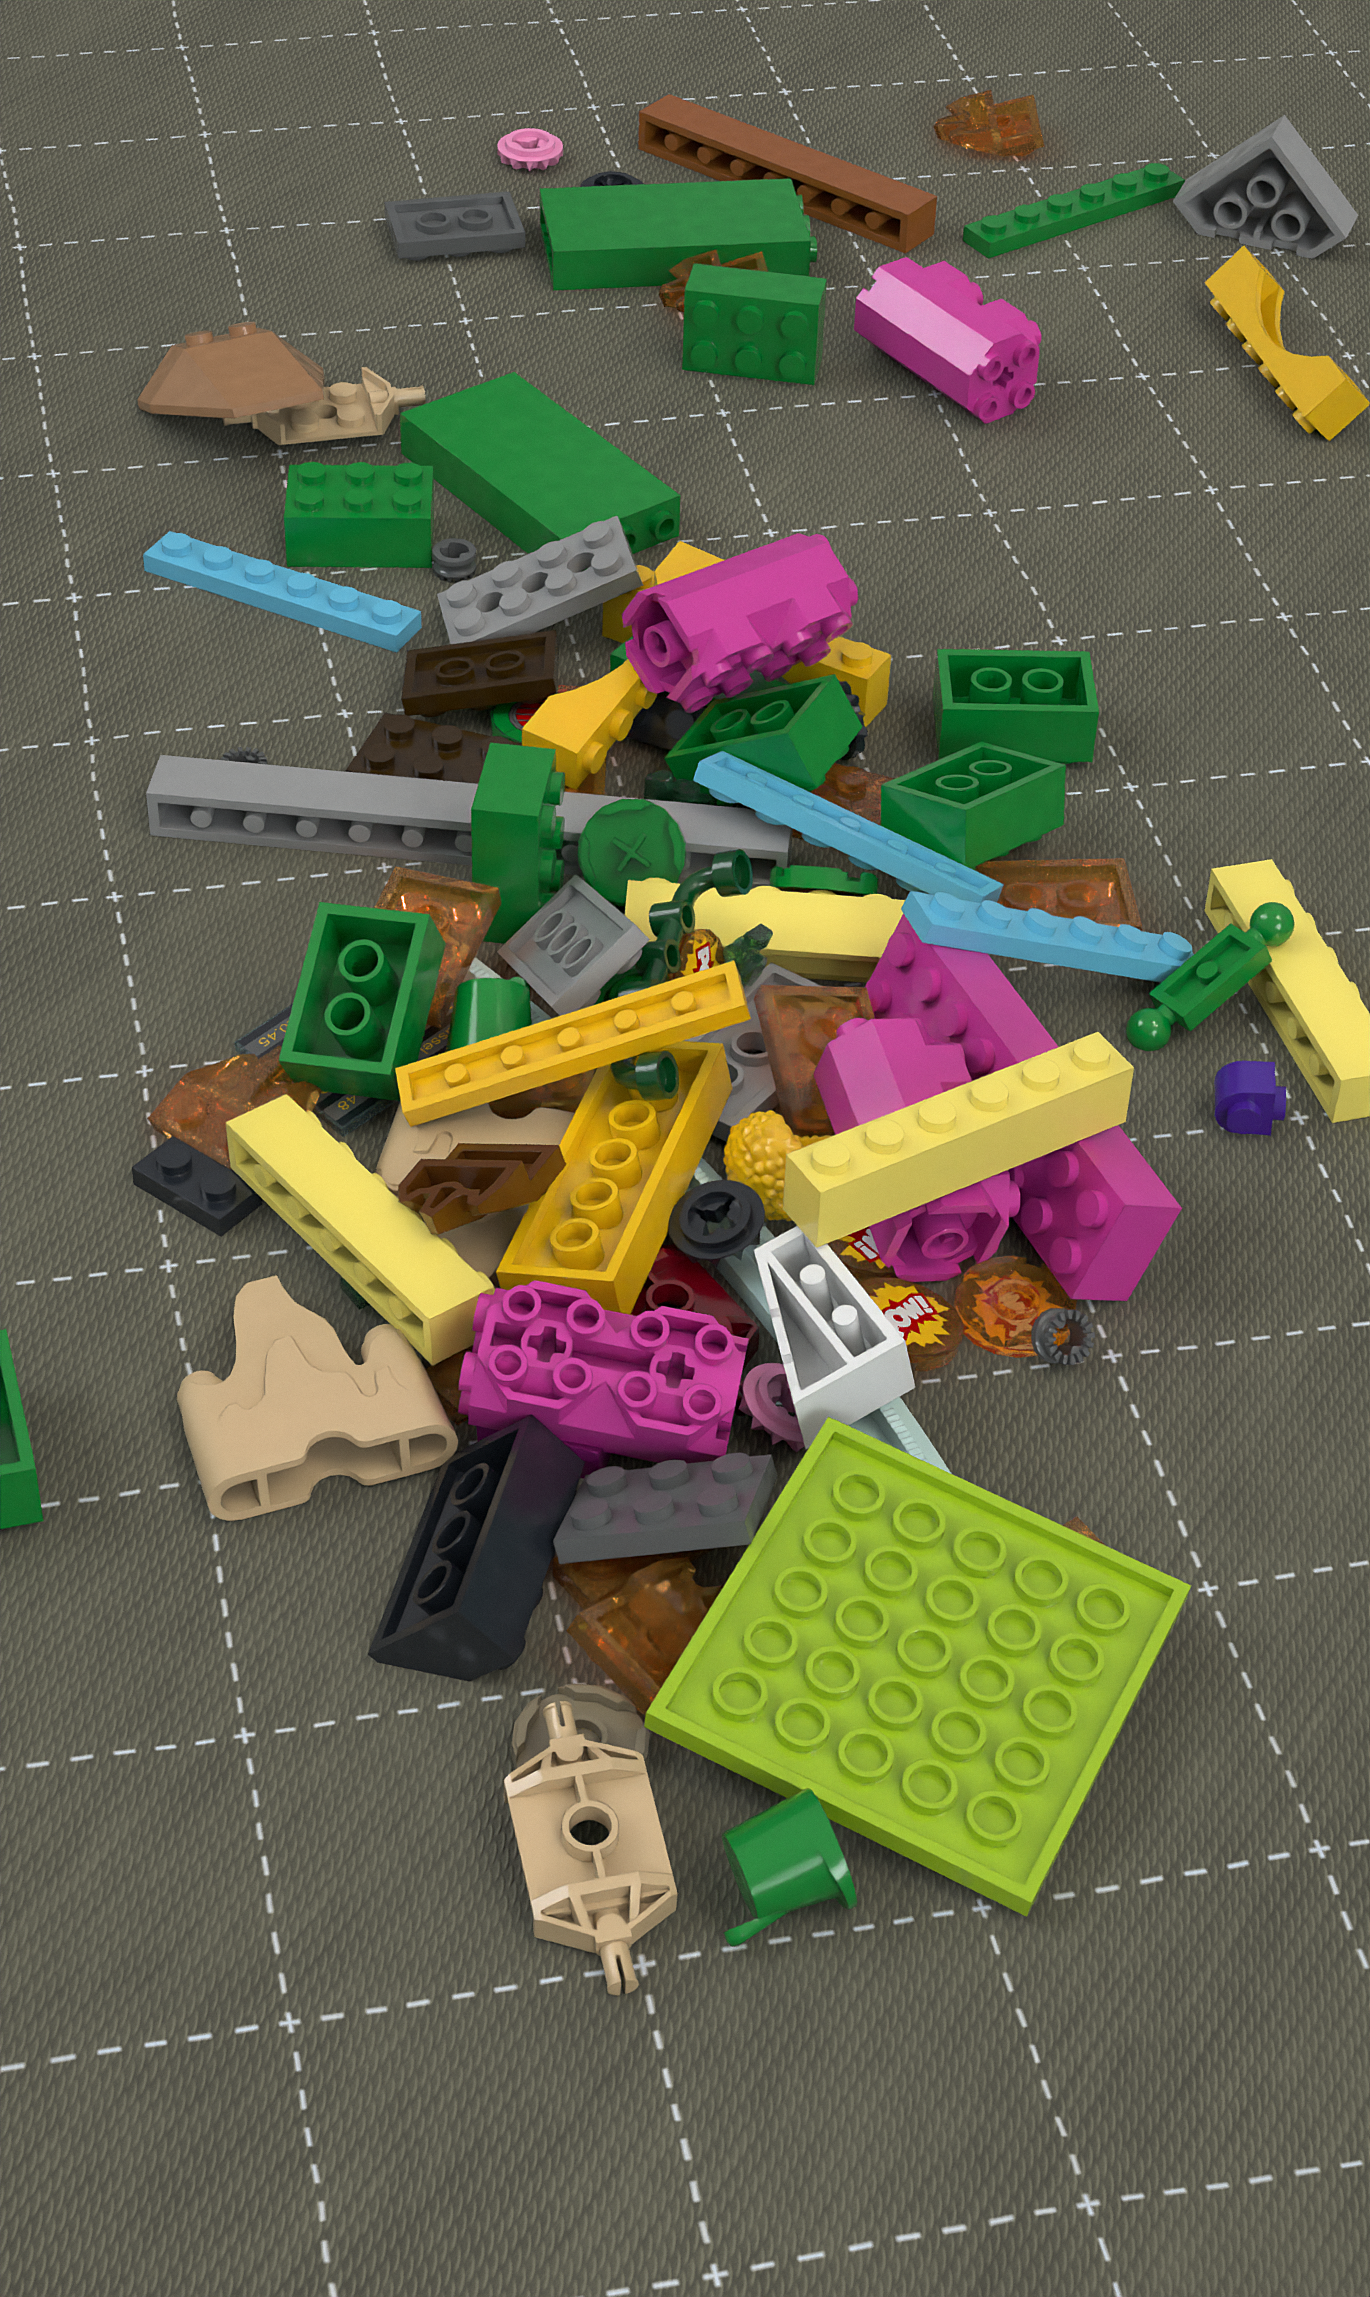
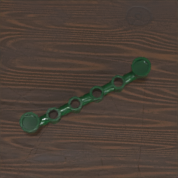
M737 849L716 853L711 866L694 872L679 885L672 901L655 903L651 906L649 923L657 940L649 941L641 948V957L635 963V968L642 977L641 981L622 983L619 987L618 997L665 983L668 974L676 973L679 970L681 962L679 944L683 934L692 933L694 930L695 912L693 907L698 897L704 892L716 888L722 897L746 895L750 892L753 872L749 857L745 851ZM668 1051L646 1052L611 1063L610 1069L615 1081L628 1089H637L646 1101L672 1099L678 1091L679 1071L673 1055ZM637 1056H639L635 1066L634 1063L636 1061Z

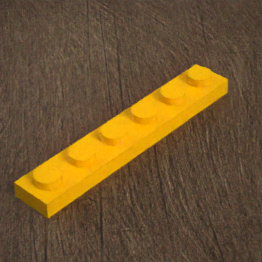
M734 961L395 1068L403 1115L409 1126L412 1127L750 1020L751 1017Z

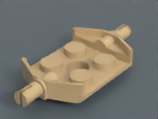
M361 367L362 384L340 382L330 387H324V400L235 419L223 418L224 426L251 422L253 429H259L277 445L383 435L394 415L399 414V407L426 404L425 390L423 385L420 387L396 389V387H391L388 381L367 367Z
M560 1701L558 1717L556 1703L554 1702L543 1709V1716L546 1720L550 1737L549 1747L511 1772L504 1779V1802L509 1805L533 1913V1933L536 1938L596 1953L601 1956L608 1993L620 1995L622 1978L624 1992L627 1994L639 1986L629 1948L639 1938L676 1911L678 1893L643 1755L635 1750L585 1740L584 1734L577 1733L572 1704L567 1701ZM593 1820L603 1824L610 1834L599 1844L585 1845L575 1840L570 1831L579 1822Z

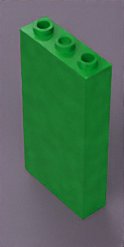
M791 178L540 188V232L553 291L687 285L694 264L809 276L810 263L817 261L816 237L810 236V219L808 215H803L802 195H796Z
M515 372L400 413L401 454L420 466H433V479L528 554L539 550L546 543L560 541L583 531L592 523L605 521L615 516H618L632 554L679 536L680 494Z

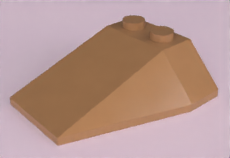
M244 322L228 326L229 334L214 337L212 331L186 334L185 343L175 344L170 347L137 401L140 410L151 414L235 419L324 400V371L321 366L272 331L256 328L255 322Z

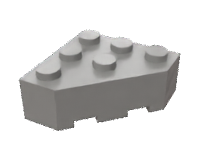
M1285 115L1186 179L1173 200L1174 204L1198 235L1215 238L1216 234L1239 239L1240 244L1271 250L1273 246L1296 251L1297 256L1311 259L1346 239L1358 217L1351 204Z

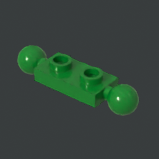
M1267 902L1258 906L1252 913L1249 923L1250 929L1244 932L1231 923L1149 993L1156 1009L1144 1008L1136 1011L1129 1018L1126 1025V1036L1130 1044L1144 1051L1159 1050L1168 1043L1171 1036V1026L1175 1022L1191 1032L1273 961L1266 946L1281 945L1291 937L1295 926L1291 911L1281 903Z

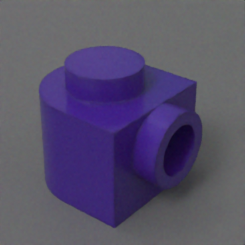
M1236 1061L1225 1065L1217 1072L1214 1080L1215 1119L1223 1129L1233 1133L1271 1136L1273 1120L1284 1121L1286 1111V1086H1276L1275 1062Z

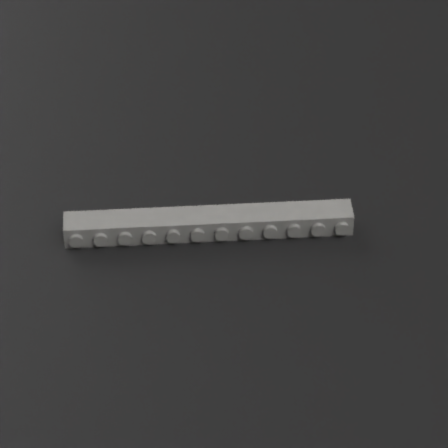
M160 755L146 792L150 836L472 865L471 808L478 784ZM564 792L562 805H556V816H563L565 818L563 845L561 849H556V859L564 860V874L583 876L578 864V840L588 820L602 806L620 799L638 798ZM645 799L665 808L679 823L686 841V865L677 884H681L694 872L711 866L716 853L742 849L749 857L753 872L751 889L758 886H770L771 869H774V866H779L783 869L790 866L793 828L785 824L773 825L764 822L755 815L756 810Z

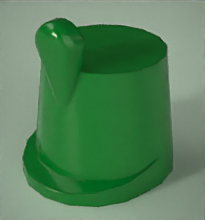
M513 977L509 980L477 978L460 983L455 989L446 1052L532 1025L531 988L526 980L520 977Z
M806 1788L722 1833V1841L731 1870L743 1899L754 1917L749 1922L723 1932L727 1943L731 1947L739 1946L788 1912L833 1898L847 1910L857 1907L854 1884L838 1840L824 1809L811 1789Z

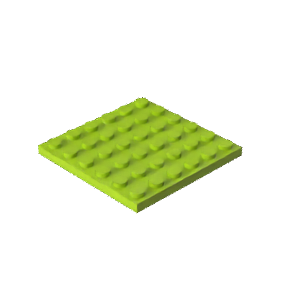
M828 1417L757 1531L752 1543L749 1544L647 1710L644 1727L786 1798L809 1788L818 1798L828 1819L1027 1917L1187 1600L1191 1585Z

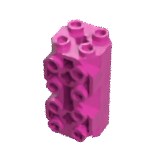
M908 257L877 268L872 275L876 283L870 291L863 288L856 298L854 330L859 335L985 424L1013 414L1017 408L1022 409L1029 405L1035 395L1034 384L1037 382L1039 345L1041 343V332L1034 321L1027 320L1023 312L1002 298L982 305L983 294L979 285L975 282H969L967 275L945 261L923 268Z
M797 533L638 592L622 613L623 628L632 625L633 639L625 642L626 656L648 691L655 694L667 691L669 695L666 698L681 703L686 713H692L704 707L713 697L721 693L730 698L744 691L752 684L753 680L749 674L755 670L761 672L767 682H771L784 675L793 665L801 661L805 667H808L825 658L831 652L828 643L843 635L853 626L850 620L851 607L858 602V590L854 581L849 578L832 551L830 543L825 536L820 534L806 536Z
M915 1017L906 1019H871L869 1021L864 1018H854L845 1022L837 1029V1038L827 1044L813 1074L835 1135L972 1081L965 1064V1056L961 1044L935 1042L927 1033L924 1023ZM1006 1170L869 1226L881 1261L888 1268L892 1265L896 1276L902 1282L947 1281L962 1273L958 1263L971 1256H974L976 1264L991 1258L996 1253L999 1243L1009 1227V1217L1016 1216L1019 1211V1187L1015 1181L1010 1180V1174Z
M536 1280L527 1285H518L510 1290L496 1288L493 1295L480 1293L472 1328L473 1331H476L472 1352L465 1353L458 1390L462 1391L458 1413L468 1415V1424L500 1431L532 1414L560 1440L603 1448V1451L657 1463L677 1459L685 1461L686 1464L715 1461L717 1458L726 1455L748 1338L731 1335L728 1329L720 1325L714 1316L661 1306L654 1311H645L638 1316L604 1310L596 1300L591 1299L586 1290Z

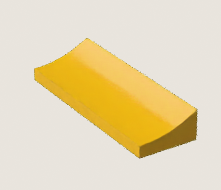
M681 1041L647 1052L668 1051L673 1055L679 1071V1087L672 1099L646 1101L637 1089H628L615 1081L610 1069L611 1064L597 1068L559 1144L566 1166L549 1186L547 1192L538 1201L529 1204L496 1270L501 1289L510 1290L518 1285H527L536 1280L586 1290L591 1299L596 1300L604 1310L631 1314L669 1231L671 1212L675 1204L686 1193L733 1088L723 1043ZM637 1056L636 1061L634 1063L635 1066L639 1056Z

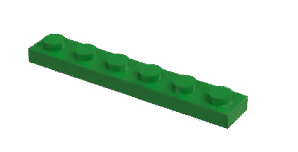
M1150 163L1144 168L1129 173H1119L1114 175L1113 178L1095 184H1085L1081 188L1067 193L1054 194L1049 196L1048 199L1039 202L1019 205L1014 210L985 216L980 221L964 225L963 241L989 259L1175 198L1185 179L1170 171L1164 164Z

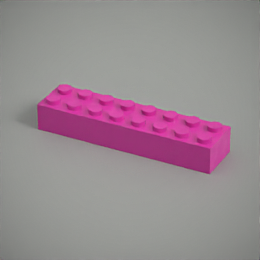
M904 913L895 931L889 938L887 946L859 999V1003L864 1006V1010L871 1019L919 1018L924 1023L927 1033L935 1042L961 1044L964 1051L965 1064L972 1081L1059 1047L987 953L922 943ZM1119 1125L1008 1170L1010 1180L1016 1182L1020 1191V1208L1013 1219L1070 1299L1128 1301L1182 1209Z

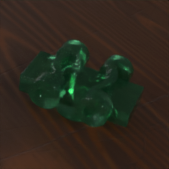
M666 770L649 773L645 777L644 799L717 806V799L710 794L701 793V786L695 781L680 778L673 782V774Z
M761 923L747 931L744 936H740L734 942L727 945L723 950L724 960L727 963L735 962L743 987L745 984L752 986L762 974L767 963V957L762 955L760 951L768 946L773 932Z

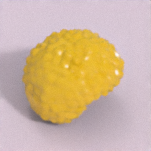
M772 1110L750 1113L748 1118L741 1119L738 1124L730 1128V1134L724 1147L725 1157L723 1158V1162L726 1165L727 1180L737 1181L752 1188L761 1198L768 1220L778 1221L783 1219L793 1221L783 1210L786 1154L831 1136L819 1137L814 1135L811 1138L808 1136L801 1138L798 1135H793L789 1125L785 1124L784 1117L780 1114H775Z

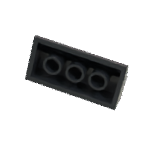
M532 1414L454 1453L451 1458L441 1465L368 1652V1655L377 1663L470 1682L494 1670H504L510 1667L522 1654L526 1645L524 1636L533 1610L542 1599L544 1592L542 1584L550 1561L556 1555L553 1540L577 1494L576 1487L585 1464L578 1455Z

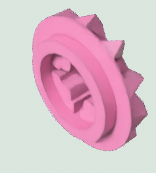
M533 128L519 129L503 136L498 141L497 154L500 156L502 163L512 165L513 169L526 168L529 172L535 168L545 170L547 165L554 166L559 163V158L563 156V144L558 137L544 130Z
M765 1363L754 1367L749 1371L739 1387V1391L743 1395L739 1409L753 1417L751 1429L765 1430L770 1434L772 1445L785 1440L791 1449L798 1452L805 1445L784 1365L780 1363ZM776 1402L782 1403L783 1407L776 1406ZM788 1412H794L795 1416H790Z

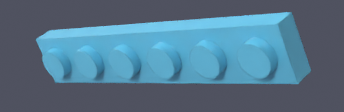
M169 531L143 554L144 571L396 653L422 628L421 611L400 605L396 601L384 600L359 592L352 587L341 586L315 578L308 573L290 570L267 560L243 555L223 546H215L196 540L183 533Z
M721 751L698 763L693 781L710 788L709 793L716 799L728 803L739 802L756 810L755 815L762 821L773 825L785 824L801 832L802 838L812 845L823 848L833 847L849 855V861L860 868L867 870L879 869L895 877L896 883L908 891L927 892L932 895L936 892H945L961 900L982 903L984 900L998 902L1004 884L735 756Z
M910 891L901 908L922 943L1155 982L1164 981L1194 955L1191 944L1182 936L1172 932H1164L1163 935L1143 932L1127 924H1121L1119 927L1098 924L1082 916L1069 919L1052 916L1036 908H1031L1028 911L1006 908L991 900H984L982 903L958 899L945 892H936L932 895Z

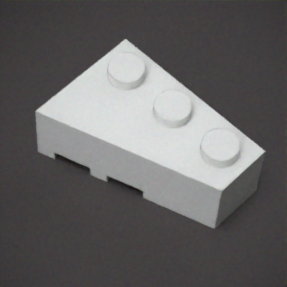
M796 1226L754 1249L805 1449L810 1447L828 1417L845 1425H850L915 1388L905 1340L828 1244L816 1248L800 1228Z

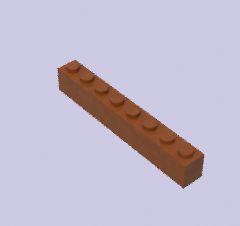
M671 94L639 111V150L719 181L791 178L796 195H802L803 214L903 253H907L934 235L937 206L936 195Z

